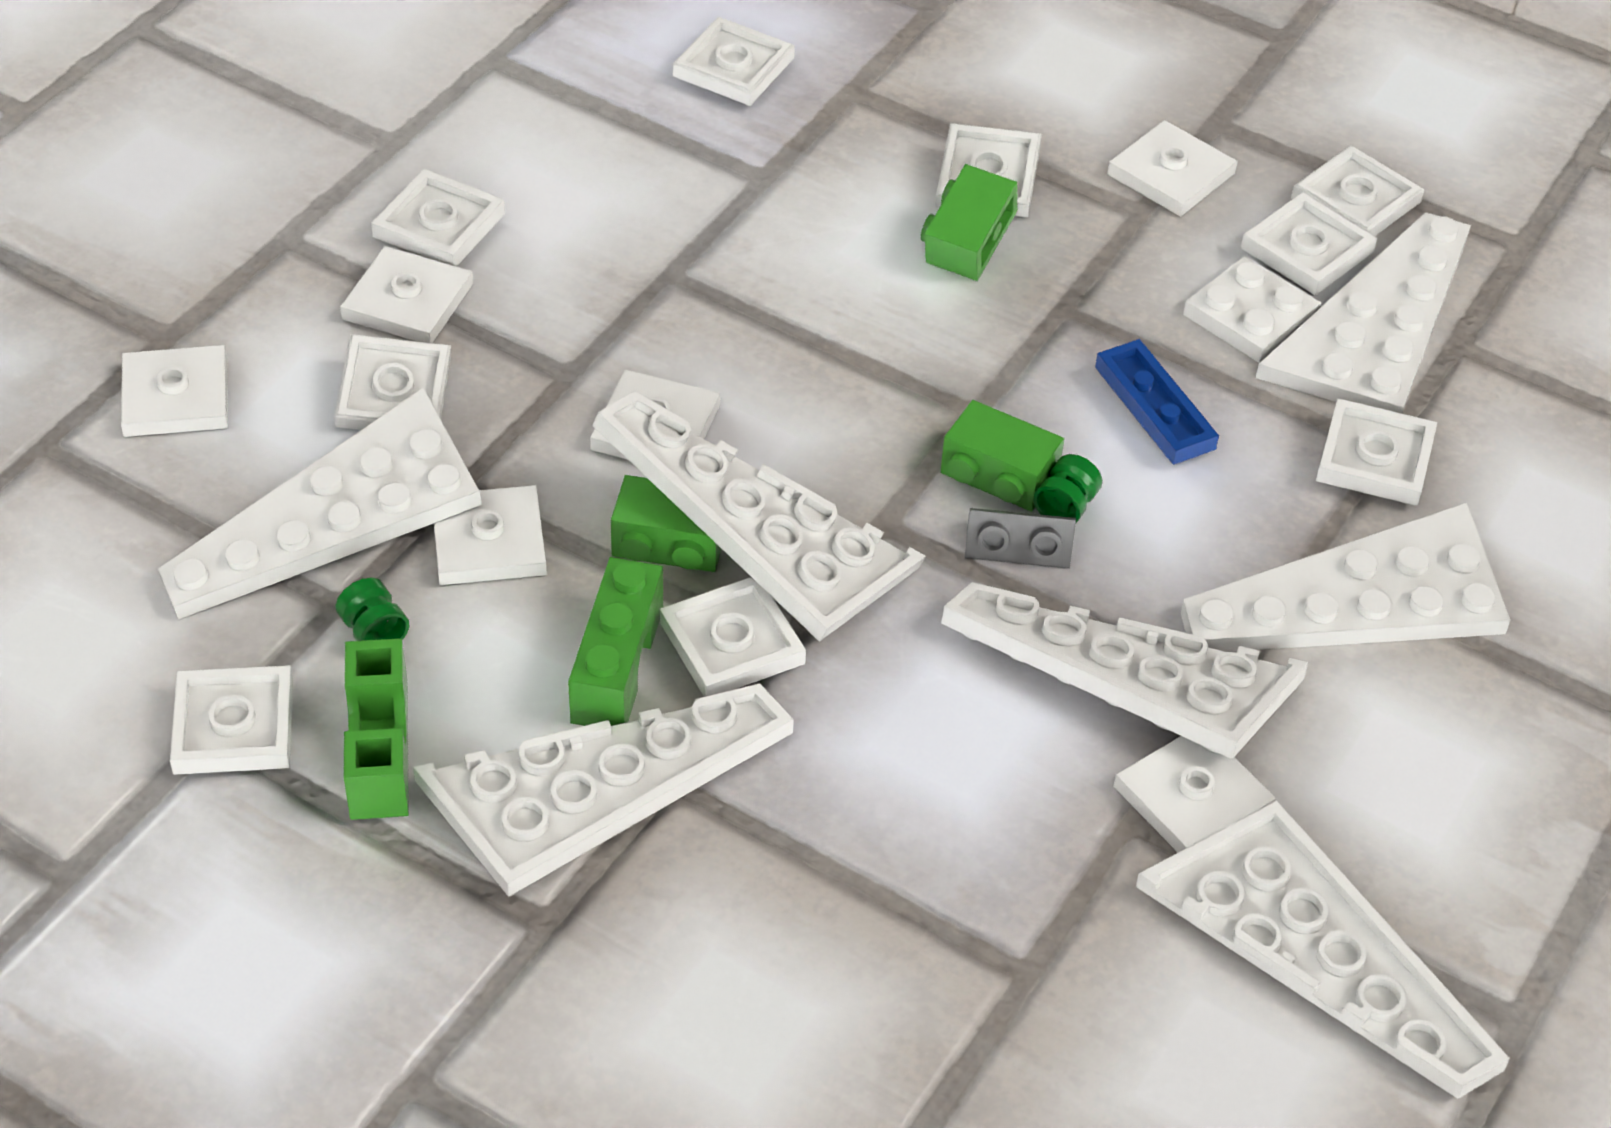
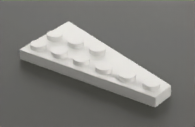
M1425 212L1258 365L1256 378L1333 402H1337V398L1402 414L1466 244L1471 225L1455 221L1449 217H1440Z
M636 391L627 394L599 411L592 425L819 642L918 570L926 557L911 547L905 553L883 541L881 537L884 532L869 523H866L862 529L839 516L835 504L763 464L760 470L735 457L738 449L720 440L717 445H714L691 432L689 421Z
M971 582L949 601L943 610L941 624L963 633L967 638L978 640L1009 655L1014 660L1025 662L1056 677L1061 682L1072 684L1104 699L1110 705L1121 707L1153 722L1162 729L1170 730L1202 745L1211 752L1219 753L1230 759L1237 755L1304 680L1308 662L1289 658L1287 666L1258 660L1259 650L1239 646L1237 653L1208 648V644L1203 637L1119 617L1117 626L1089 619L1090 610L1070 606L1068 612H1057L1041 608L1035 597Z
M1278 801L1263 807L1139 873L1136 884L1138 889L1457 1099L1505 1071L1510 1059L1507 1054Z

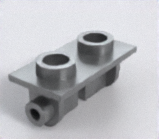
M970 508L965 558L1070 568L1076 518Z

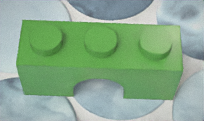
M609 557L568 680L571 724L585 726L609 720L611 726H615L629 721L638 692V668L642 648L651 649L660 621V608H663V566Z
M402 638L345 642V692L349 731H344V784L350 820L409 816L408 682Z

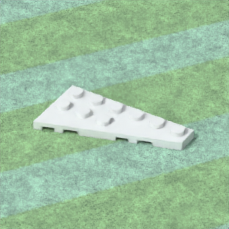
M422 388L158 568V571L177 618L180 620L482 505L480 491L428 394Z
M1467 502L1183 599L1181 617L1186 633L1203 637L1208 644V648L1225 652L1238 651L1239 646L1255 650L1502 635L1506 634L1511 621Z
M755 684L697 698L692 707L662 714L660 709L656 708L639 712V720L611 726L609 720L523 740L519 749L487 756L485 750L465 754V762L435 769L433 762L413 767L414 779L509 897L793 733L794 719L761 684Z

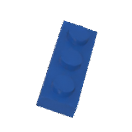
M1140 339L1097 353L1095 368L1173 465L1216 450L1219 439L1218 433Z

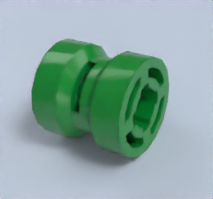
M1075 454L1061 456L1050 470L1049 478H1046L1035 491L1033 497L1035 508L1040 515L1076 518L1077 523L1086 511L1087 503L1093 500L1102 487L1103 480L1100 471L1092 462L1082 456Z
M370 577L355 581L346 587L337 599L336 612L346 626L353 629V636L356 641L400 638L403 640L408 633L410 627L409 619L397 604L392 603V596L380 579Z

